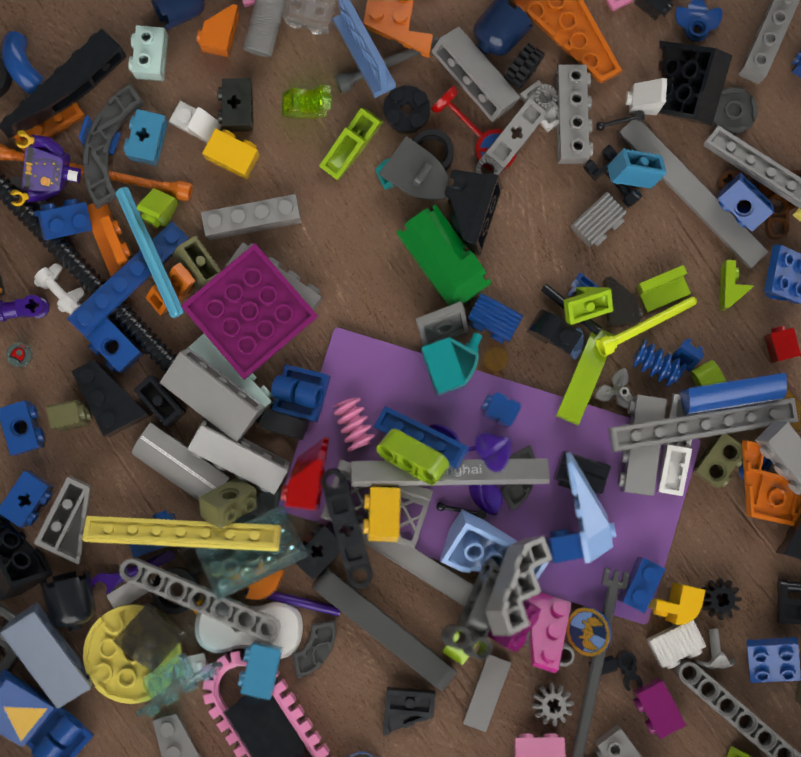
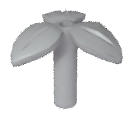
M626 368L617 370L611 377L614 387L612 388L606 384L600 386L595 393V397L600 401L606 402L613 395H616V404L628 409L629 401L633 400V396L629 389L624 387L628 384L629 374Z
M709 629L712 658L708 662L694 659V663L705 669H724L733 666L737 662L736 658L728 660L727 656L721 652L719 630Z

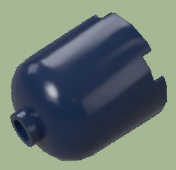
M205 0L151 1L159 21L166 22L164 26L166 31L199 16L205 8Z
M493 0L474 25L473 33L478 41L476 46L486 55L489 52L496 56L506 55L533 27L531 24L532 20L519 6L513 9L507 4L509 0Z

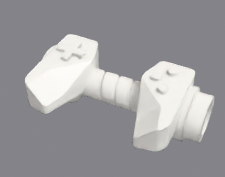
M55 263L50 268H42L34 277L35 285L41 286L44 289L49 288L59 299L57 302L58 309L71 315L81 306L79 302L86 296V293L81 287L66 293L58 285L56 280L63 269L59 264Z

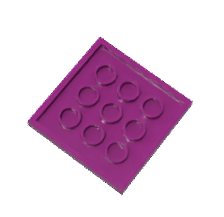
M256 243L181 305L244 380L318 318V315Z

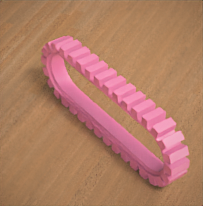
M237 649L230 653L231 658L225 653L216 660L218 664L214 662L211 665L207 674L212 677L204 679L203 689L212 691L206 692L203 698L205 705L215 703V706L208 711L212 719L222 715L223 719L217 723L221 733L228 728L231 729V732L225 737L228 744L232 745L236 741L240 743L233 750L235 755L242 757L247 754L250 757L223 714L228 707L220 693V682L223 675L229 669L236 666H247V662L243 658L242 649ZM284 678L275 683L273 690L274 698L312 757H326L330 752L326 743L319 747L316 746L321 741L319 732L315 730L308 734L307 731L312 728L313 723L309 717L302 721L299 720L305 711L300 704L293 709L290 705L297 698L292 691L285 696L282 694L287 689L288 684Z

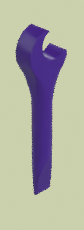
M170 550L146 560V562L159 566L174 560L175 556L173 551ZM137 565L128 568V573L133 577L138 574ZM120 572L101 573L92 579V587L95 588L97 582H104L107 586L106 593L108 594L125 580L122 579Z

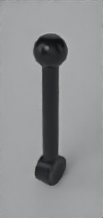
M639 110L635 115L605 123L602 121L597 122L596 129L602 131L605 127L634 119L642 121L645 118V114L642 110Z
M438 502L436 505L438 511L448 510L460 513L461 510H464L481 519L486 517L484 510L473 511L448 506L444 502Z

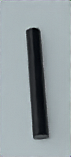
M545 284L541 292L564 309L563 300L566 298L548 284ZM592 319L580 322L595 335H598L602 330V327Z

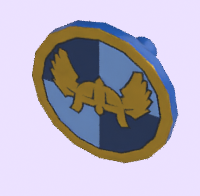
M583 607L575 610L569 616L566 634L569 643L577 652L591 657L600 655L608 648L611 642L612 630L609 621L603 613L595 608Z

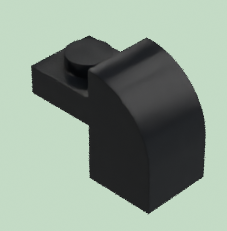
M545 310L538 312L526 331L543 343L547 344L549 342L568 355L571 354L583 334L563 322V319Z

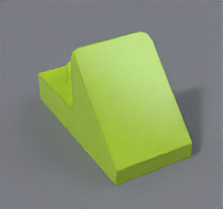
M726 260L721 263L719 311H725L754 287V285L735 284L739 279V268L736 267V260Z
M577 287V296L563 300L566 322L570 325L613 311L610 288Z

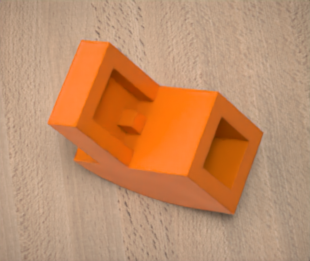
M181 263L172 267L168 277L181 302L194 290L193 284L195 280L191 272L184 268ZM155 284L151 287L145 298L161 316L168 310Z
M261 561L254 579L230 571L227 580L233 582L231 587L245 592L246 587L249 588L246 598L264 600L277 591L285 571Z

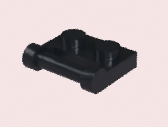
M778 579L777 622L801 624V599L788 598V591L801 592V582Z

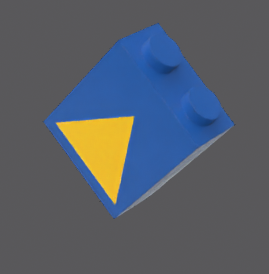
M3 669L0 672V734L23 747L52 712L54 705L45 693Z

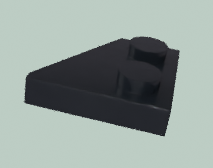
M387 686L383 735L387 736L399 728L404 727L405 729L413 726L418 721L423 722L433 718L436 692L434 690Z

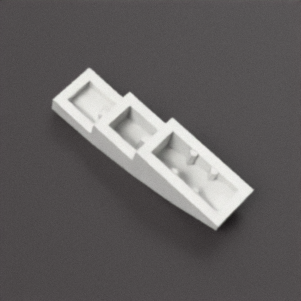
M673 393L668 418L685 416L680 395ZM692 439L664 444L658 492L683 496L692 453Z

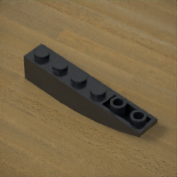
M102 28L97 33L91 35L86 44L74 51L70 59L57 67L53 75L40 83L28 98L23 99L11 114L3 118L0 123L2 132L8 138L17 135L18 131L32 129L70 107L97 86L127 57L122 47Z

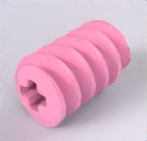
M351 398L332 406L339 407L334 412V415L342 416L337 421L338 425H346L341 430L342 434H349L344 439L345 443H353L348 448V452L371 444L370 440L375 437L374 434L366 433L371 428V425H363V422L368 417L359 415L364 410V407H356V404L361 400L360 398Z

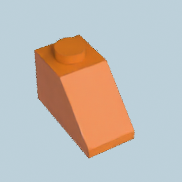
M232 4L204 21L203 28H199L197 33V43H199L202 52L229 58L240 16L238 5Z

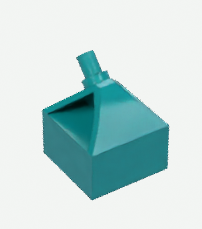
M474 332L470 342L465 345L449 337L421 348V354L437 397L464 388L469 382L478 364V345L483 337L482 335Z

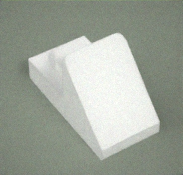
M182 101L179 102L169 120L170 124L207 143L215 128L220 130L222 124H219L217 119L200 107L195 109Z

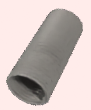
M255 0L251 21H249L250 24L243 44L244 50L264 57L272 56L271 54H273V47H275V40L278 35V27H280L287 0Z

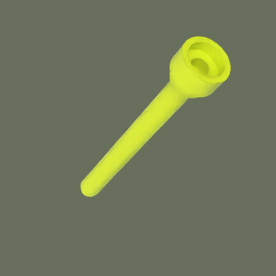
M690 297L615 336L604 335L596 340V347L600 354L606 357L614 353L617 345L695 306L697 299Z

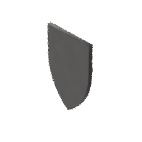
M406 136L379 175L401 191L415 198L423 200L448 198L445 195L446 186H450V181L444 167L435 156Z

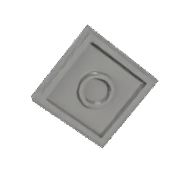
M461 301L415 319L423 346L449 337L453 338L469 331Z

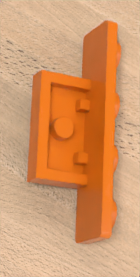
M94 203L87 205L92 231L110 277H112L130 260L129 256L132 254L127 242L123 243L120 235L123 233L118 220H114L109 205L106 204L97 209Z

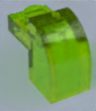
M322 84L312 90L293 87L283 92L282 116L296 119L326 117L327 111L331 109L332 104L331 86Z

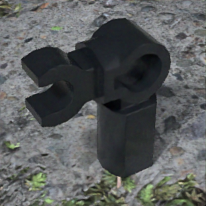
M629 650L619 651L616 657L611 655L604 658L601 676L616 672L617 668H620L621 674L625 675L623 686L627 691H630L629 682L632 679L637 681L639 687H643L642 679L636 674V657Z

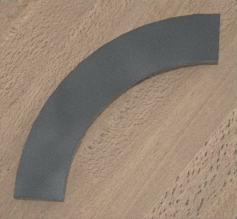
M131 83L119 90L107 101V104L93 120L86 137L83 152L84 176L88 192L97 209L117 199L116 192L111 184L108 168L109 152L113 138L122 123L133 112L144 106Z

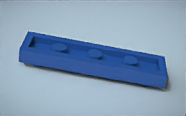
M384 406L373 426L376 430L386 435L391 429L400 430L445 456L450 466L457 470L469 450L468 446L387 406Z

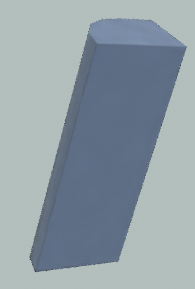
M38 602L19 613L3 627L0 632L57 709L91 689L92 680L86 673L84 664L50 621Z

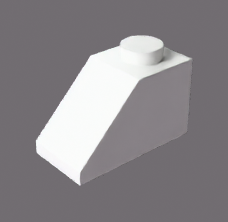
M667 78L634 83L630 91L626 92L625 105L629 106V113L635 114L637 111L642 110L645 115H657L666 103Z

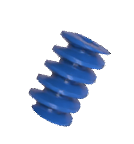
M644 339L633 357L632 367L635 368L637 365L642 364V373L649 368V377H653L656 373L659 374L657 380L659 383L666 378L667 388L673 383L675 384L686 369L687 363L679 367V358H675L671 362L672 355L670 353L663 356L662 348L654 352L655 344L651 343L646 347L647 340Z

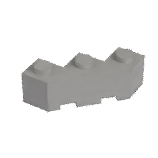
M544 536L528 537L508 546L485 610L493 635H512L530 626L522 601L541 593L533 568L552 560Z

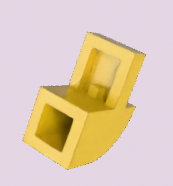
M673 582L669 601L652 598L648 608L654 609L653 614L664 616L668 622L677 625L687 624L694 620L701 611L705 590Z

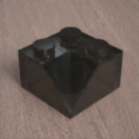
M150 602L135 616L113 642L131 659L154 672L188 634L160 610L155 603Z

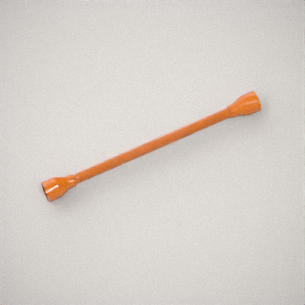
M0 143V161L19 160L24 162L25 153L17 152L15 149L8 148ZM75 163L69 164V167L81 169V174H84L83 165ZM109 171L111 181L143 186V188L149 189L155 188L171 195L177 200L189 202L192 196L193 184L189 182H159Z

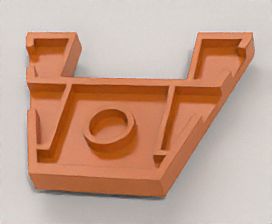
M367 0L363 22L367 30L388 40L393 39L403 44V47L410 50L414 49L420 52L422 56L430 58L433 34L409 31L414 0Z
M742 440L747 516L794 526L801 514V494L798 495L789 488V482L785 477L762 471L764 455L760 452L761 447L758 443Z

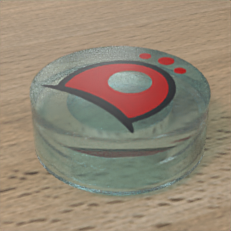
M14 343L8 348L6 358L13 366L25 367L32 360V351L25 344Z

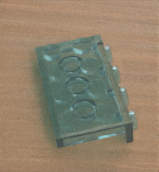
M283 506L272 509L246 522L249 524L281 525L279 551L195 548V552L218 600L308 557L307 551Z

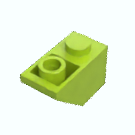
M153 188L138 204L136 209L142 214L141 218L146 220L147 224L155 228H159L160 225L166 227L179 202L174 197Z

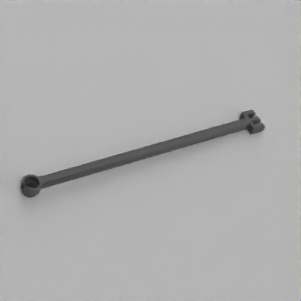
M605 567L601 584L606 585L607 590L602 613L609 621L611 627L619 588L627 589L629 572L624 571L622 579L619 580L620 570L614 569L611 579L609 578L610 568ZM606 650L600 655L592 656L571 757H584Z

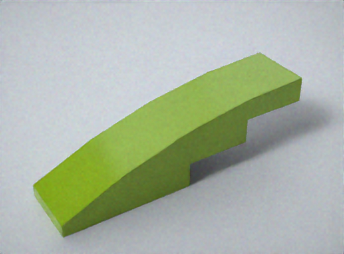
M601 330L598 335H595L593 332L590 333L556 414L557 417L575 425H579L607 359V356H602L598 351L596 340L604 335L615 336L605 330Z

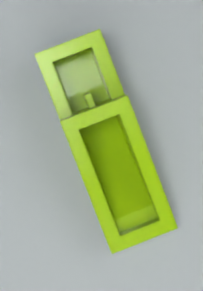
M361 108L350 125L345 127L319 167L336 180H339L365 149L384 122L368 109Z

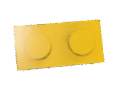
M215 128L202 152L204 158L247 180L260 156L256 149L257 146L244 139L242 142L236 139V135L226 129L220 131Z
M370 487L369 494L364 496V509H369L368 519H364L363 534H368V541L397 542L399 539L400 488Z

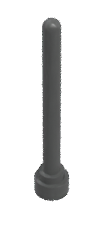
M433 37L431 48L435 47L440 39L439 37ZM406 49L383 59L386 67L389 68L420 54V52L414 49ZM360 70L352 74L341 73L334 76L341 94L350 91L354 83L364 79Z

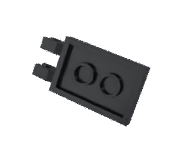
M247 695L223 712L250 757H304L302 755L305 751L303 749L305 747L273 696L268 700Z

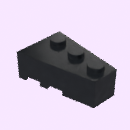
M92 360L71 371L103 436L111 437L152 416L99 362Z

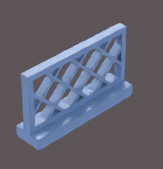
M338 0L340 15L333 18L334 24L373 96L376 98L395 89L396 83L351 1Z

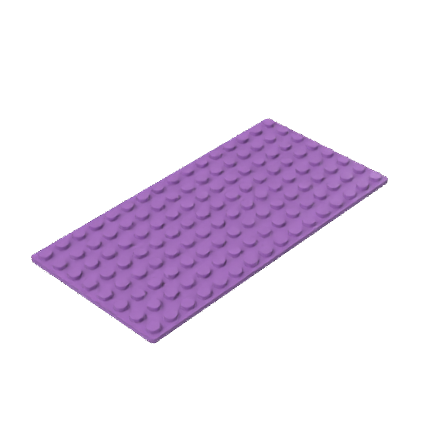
M342 328L334 329L320 372L331 376L319 420L317 423L305 419L308 422L304 439L298 441L285 486H288V480L297 457L324 437H329L325 471L331 468H338L340 460L349 463L351 461H387L376 450L377 445L386 434L373 427L384 406H387L428 427L431 424H440L448 427L456 433L460 443L468 447L475 446L476 437L486 432L501 437H510V456L530 445L535 459L548 458L549 484H533L528 497L513 511H511L502 495V506L498 514L490 515L486 513V517L483 519L517 541L528 537L550 536V531L559 529L580 534L572 490L558 486L559 481L553 479L562 451L571 452L572 454L611 466L602 494L596 493V496L608 515L609 523H614L616 537L612 538L613 548L590 563H585V558L559 563L549 561L537 580L541 592L602 611L607 586L601 584L605 567L610 568L609 578L611 579L614 569L620 570L619 580L622 579L624 571L629 572L630 575L638 556L665 568L701 445L699 439H692V453L683 496L658 492L664 444H661L654 496L621 492V486H618L619 473L624 471L625 462H621L622 451L612 452L608 428L630 424L631 418L587 405L579 425H575L556 416L563 400L562 396L475 370L464 388L437 397L421 353ZM499 392L507 396L508 400L513 399L521 403V409L513 425L505 428L497 424L496 420L491 421L483 416L484 410L480 408L488 394L493 396ZM351 398H360L361 400L356 404V407H364V410L359 415L368 417L363 422V425H371V428L366 433L374 434L375 437L370 440L371 444L348 452V448L353 443H345L344 439L349 434H342L341 430L346 425H338L337 421L342 416H335L334 412L339 407L332 406ZM475 450L467 452L463 460L481 459V456ZM334 474L327 478V483L331 487L335 478ZM347 481L350 491L354 490L351 483ZM498 484L497 487L501 489L505 484ZM469 485L421 486L433 490V494L415 546L416 550L429 558L440 561L449 528L459 513L448 510L438 511L436 505L438 502H444L448 506L473 511L481 510L471 498ZM323 488L320 509L318 510L286 507L285 501H282L280 498L278 509L282 512L324 525L330 521L321 518L326 504ZM370 488L359 491L363 501L365 494H369ZM356 493L352 494V500L356 508L361 503ZM412 503L405 508L412 519L421 514L423 506ZM364 509L356 511V514L368 519ZM400 509L399 525L408 521L402 509ZM358 519L359 524H362L363 521ZM418 520L413 522L415 527L417 526ZM410 524L400 528L399 533L401 537L412 541L414 531ZM344 525L341 530L348 532ZM660 582L652 598H656ZM619 588L614 615L637 623L647 624L652 609L647 608L646 612L643 613L618 601L623 590Z

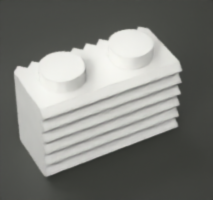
M694 620L687 624H675L646 639L658 665L662 668L667 667V669L678 666L681 663L680 659L684 657L693 658L702 653L701 649L706 647Z

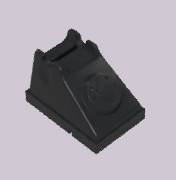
M454 169L450 174L454 184L453 186H446L445 195L449 198L448 202L453 207L450 213L454 231H456L459 238H463L467 248L473 253L481 255L488 234L486 230L490 228L502 191L501 182L496 174L489 173L487 175Z

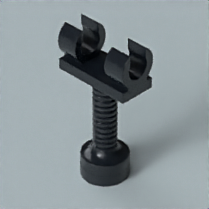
M611 145L606 146L601 152L608 161L601 169L591 159L583 166L594 182L603 174H607L608 178H610L607 166L618 155ZM613 183L624 194L622 202L627 208L633 206L643 197L637 189L631 190L628 185Z

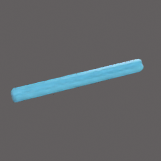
M128 187L119 188L116 191V196L171 318L179 317L184 313V310L181 307V303L145 223L141 218V214L136 209L137 206Z

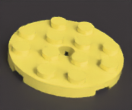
M141 604L119 606L101 616L89 630L83 648L84 667L95 688L107 698L126 704L146 702L164 692L177 676L182 658L181 639L171 620L159 610ZM134 646L138 649L140 656L137 660H131L127 657L129 647Z

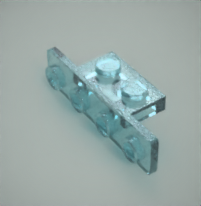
M186 654L177 655L142 678L153 701L136 711L137 717L147 715L149 718L161 712L160 707L164 704L168 706L180 699L178 695L181 693H189L199 687L197 683L201 680L207 681L217 675L216 671L223 667L222 663H210L194 673Z

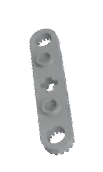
M544 84L535 89L477 162L474 173L481 174L480 168L482 165L489 164L493 169L492 174H500L556 103L558 95L554 87ZM545 90L550 93L551 100L549 103H542L540 101L539 94L541 91ZM511 128L513 130L517 128L521 130L519 133L521 139L519 137L515 139L511 137L513 134Z

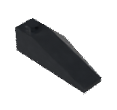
M1 514L0 601L25 593L38 585L42 580L51 577L53 572L43 553L38 548L34 549L25 540V534L22 531L19 533L10 524V520Z

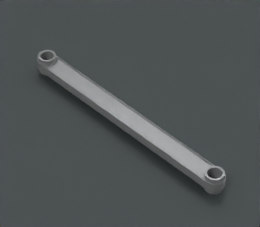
M357 514L358 519L362 520L364 523V519L367 518ZM346 526V529L350 534L351 528ZM361 531L366 545L465 606L474 585L415 548L413 549L395 542L368 541V534H363V531ZM529 631L528 634H527V640H526L525 644L530 647V644H529L530 631ZM564 642L563 649L569 651V656L565 660H560V666L570 665L575 658L574 650Z

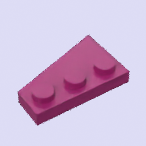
M541 592L526 599L541 608L538 621L530 629L532 666L556 673L559 670L572 602Z

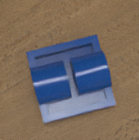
M773 245L764 287L766 297L801 304V253L783 245Z
M285 364L282 375L276 376L272 383L271 395L275 398L272 410L318 423L331 376Z
M798 637L747 640L751 683L801 681Z
M54 706L52 712L27 741L26 745L32 749L33 757H76L95 734L63 706L58 709Z

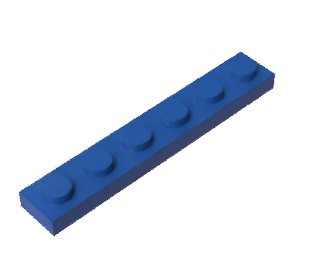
M173 222L155 236L152 241L162 263L167 262L173 256L172 254L176 248L189 240V237ZM141 250L67 318L84 337L94 330L152 275Z

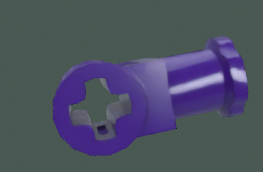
M29 295L24 299H16L12 302L1 300L0 321L5 322L7 319L17 317H45L50 310L49 302L45 298L36 295ZM36 303H39V307L33 310L32 306H35Z

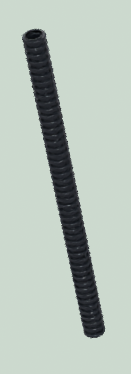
M0 170V200H3L2 203L5 206L8 205L9 211H13V215L18 216L19 221H23V225L28 227V231L33 232V236L38 237L40 243L43 242V246L48 248L49 253H53L55 259L58 258V262L63 264L65 269H69V274H74L73 278L79 280L78 283L80 285H84V290H89V295H93L106 283V280H101V275L96 274L94 268L91 269L90 263H86V259L81 258L79 252L76 253V249L71 247L70 242H66L65 237L50 240L43 239L39 218L34 216V211L39 210H36V207L30 205L31 202L26 200L21 206H15L11 203V201H18L20 195H11L10 192L19 189H16V186ZM126 301L122 302L109 316L114 317V321L116 323L119 322L121 328H125V333H130L129 337L131 339L134 338V342L140 344L139 347L141 349H145L146 355L150 354V359L155 360V364L161 366V371L165 370L167 372L177 355H173L172 350L167 349V344H162V339L157 338V334L152 333L150 327H146V322H141L142 318L137 317V313L135 311L132 312L130 306H126Z

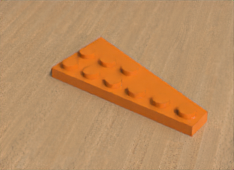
M510 0L516 7L519 6L544 33L579 65H587V72L591 73V76L600 84L622 72L619 63L584 0Z

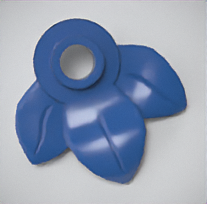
M692 0L688 8H676L675 18L677 23L685 29L686 36L690 40L700 42L707 37L709 31L719 26L723 13L721 8H714L708 11L704 0ZM693 28H699L700 33L696 34Z

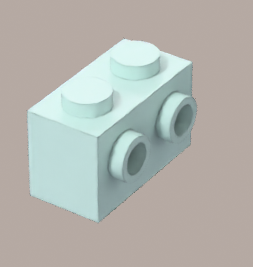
M136 25V31L131 36V47L134 48L133 56L129 58V70L136 79L164 81L168 34L165 28Z

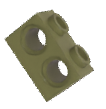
M728 434L717 435L694 466L692 473L713 488L725 487L733 477L731 475L735 467L739 468L743 464L742 444ZM727 445L733 450V455L730 459L726 458L723 454V449ZM712 465H716L719 469V475L716 478L711 477L709 473Z

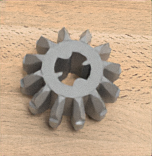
M549 683L548 691L543 686H540V691L543 694L534 693L533 695L539 701L532 703V708L539 709L536 711L535 716L537 718L543 716V724H547L550 718L553 726H557V718H560L565 723L564 713L567 715H572L573 713L570 709L566 708L574 705L573 700H566L570 697L571 693L569 691L563 692L561 684L555 690L554 684ZM553 699H556L557 708L553 707V710H550L547 703L549 700L553 702Z

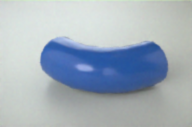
M10 31L6 33L2 42L1 55L4 65L12 79L27 94H32L38 85L42 83L44 77L31 65L27 58L26 48L28 42L26 37L20 32Z

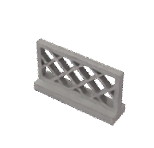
M340 460L338 469L344 472L347 481L352 485L351 463ZM335 475L332 484L334 488L337 487L340 480L337 475ZM421 486L353 487L354 490L350 491L351 495L356 493L361 503L360 506L355 508L356 511L364 509V501L359 491L370 487L400 488V509L403 510L408 521L400 524L399 529L410 524L414 535L412 541L403 539L399 533V539L395 543L414 549L433 490ZM412 503L423 506L421 514L412 519L405 508ZM325 504L321 518L331 521L327 504ZM364 509L368 517V509ZM418 520L417 526L415 527L413 522ZM362 523V524H359V525H360V528H361V531H363V523Z

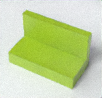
M684 265L639 283L636 286L647 313L691 294L684 279V276L688 274Z

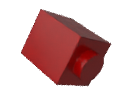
M785 325L771 329L770 334L764 336L771 363L801 356L794 328L786 329Z

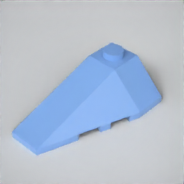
M569 452L566 453L582 548L585 563H590L613 548L612 538L616 537L614 523H609L605 509L572 453Z
M461 510L449 528L440 561L461 572H480L483 564L489 558L494 559L495 563L501 566L508 546L518 541L483 519ZM549 561L533 568L537 580Z

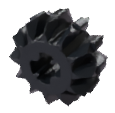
M717 578L716 584L713 580L708 581L710 589L706 587L701 588L706 593L703 600L706 603L702 605V610H709V617L713 618L717 614V618L723 620L724 615L729 618L733 617L731 609L740 610L735 605V602L742 601L741 597L735 596L740 590L738 587L732 588V581L727 580L724 583L723 578ZM718 594L722 595V598L724 599L723 603H720L719 600L716 599Z

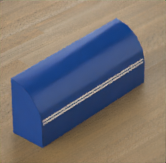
M786 373L679 391L683 414L689 415L781 400L786 396L787 392Z

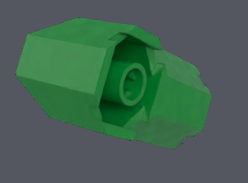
M436 204L432 206L431 212L427 208L404 224L407 228L404 232L401 229L396 232L400 242L446 306L460 301L463 305L491 285L490 278L485 281L483 277L486 274L484 267L471 250L465 252L467 246L456 234Z

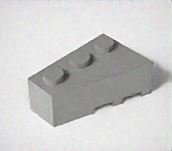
M71 475L66 478L34 542L35 545L76 564L81 563L84 547L82 537L86 516H88L92 485Z

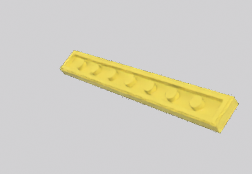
M86 516L82 539L84 542L279 551L282 528L281 525L230 523L218 529L207 521Z

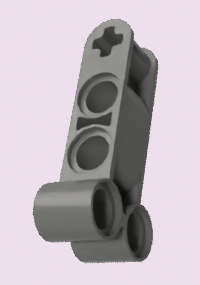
M489 558L483 564L457 625L449 624L444 627L441 633V639L445 645L462 649L467 656L479 660L488 658L492 651V644L486 638L490 624L485 610L501 568L500 565L495 563L494 559ZM458 631L459 639L454 643L453 635ZM476 642H479V650L475 653L474 645Z

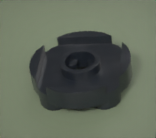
M409 85L396 87L391 90L384 101L383 112L385 120L398 133L412 134L417 132L418 129L425 126L430 117V102L426 93L417 87ZM405 104H409L410 108H413L414 111L404 115V111L400 110V108L404 107Z

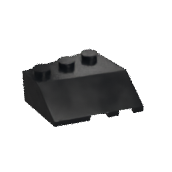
M660 41L662 61H659V70L662 71V78H667L666 103L659 113L712 126L732 55L712 47Z

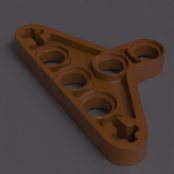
M741 170L725 171L717 179V187L719 190H722L727 185L723 181L727 177H729L730 181L733 180L740 172L746 178L749 175ZM789 170L797 176H801V170ZM758 182L757 189L770 201L777 199L782 203V210L774 211L765 220L766 235L772 240H780L789 232V211L797 206ZM741 200V202L749 206L751 205L748 200ZM773 223H780L782 225L783 232L781 235H775L772 232L771 225Z

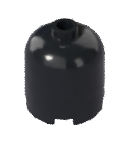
M84 570L83 575L78 576L76 571L52 576L53 581L47 583V580H42L40 584L50 621L57 627H68V631L82 629L83 623L88 622L96 611L90 571Z

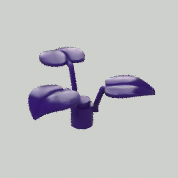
M431 424L429 426L460 442L456 433L448 427L440 424ZM481 433L476 437L475 446L469 447L468 452L476 450L489 470L500 472L506 467L509 460L511 438L497 436L492 433ZM469 485V492L474 503L486 513L497 515L502 506V494L497 485Z

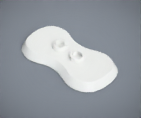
M207 599L201 604V606L205 605ZM220 602L217 607L218 612L221 615H227L229 613L228 604ZM272 602L260 606H251L276 617L281 624L279 634L274 639L267 641L197 612L195 636L201 647L213 653L246 649L247 646L251 647L254 641L283 647L282 659L291 656L298 649L302 639L303 621L300 612L293 605ZM242 612L240 614V621L245 625L251 624V614ZM263 623L262 628L266 634L270 635L275 632L273 623Z

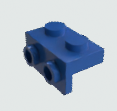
M77 198L64 200L63 206L55 207L54 203L41 205L39 211H34V216L39 218L44 240L92 230L86 202H78Z

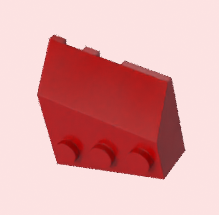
M329 437L322 438L297 457L288 480V486L283 485L281 500L285 501L286 507L308 510L320 509L322 495L321 478L325 473Z

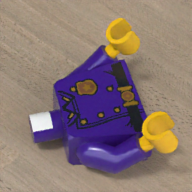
M23 130L17 132L18 136L26 137L22 142L15 141L18 147L25 148L22 190L26 191L25 193H21L19 190H12L10 192L11 195H20L18 201H11L13 205L21 206L25 200L27 202L44 201L58 195L61 190L67 187L68 181L79 183L81 169L69 167L70 155L65 153L63 148L51 137L31 135L30 137Z

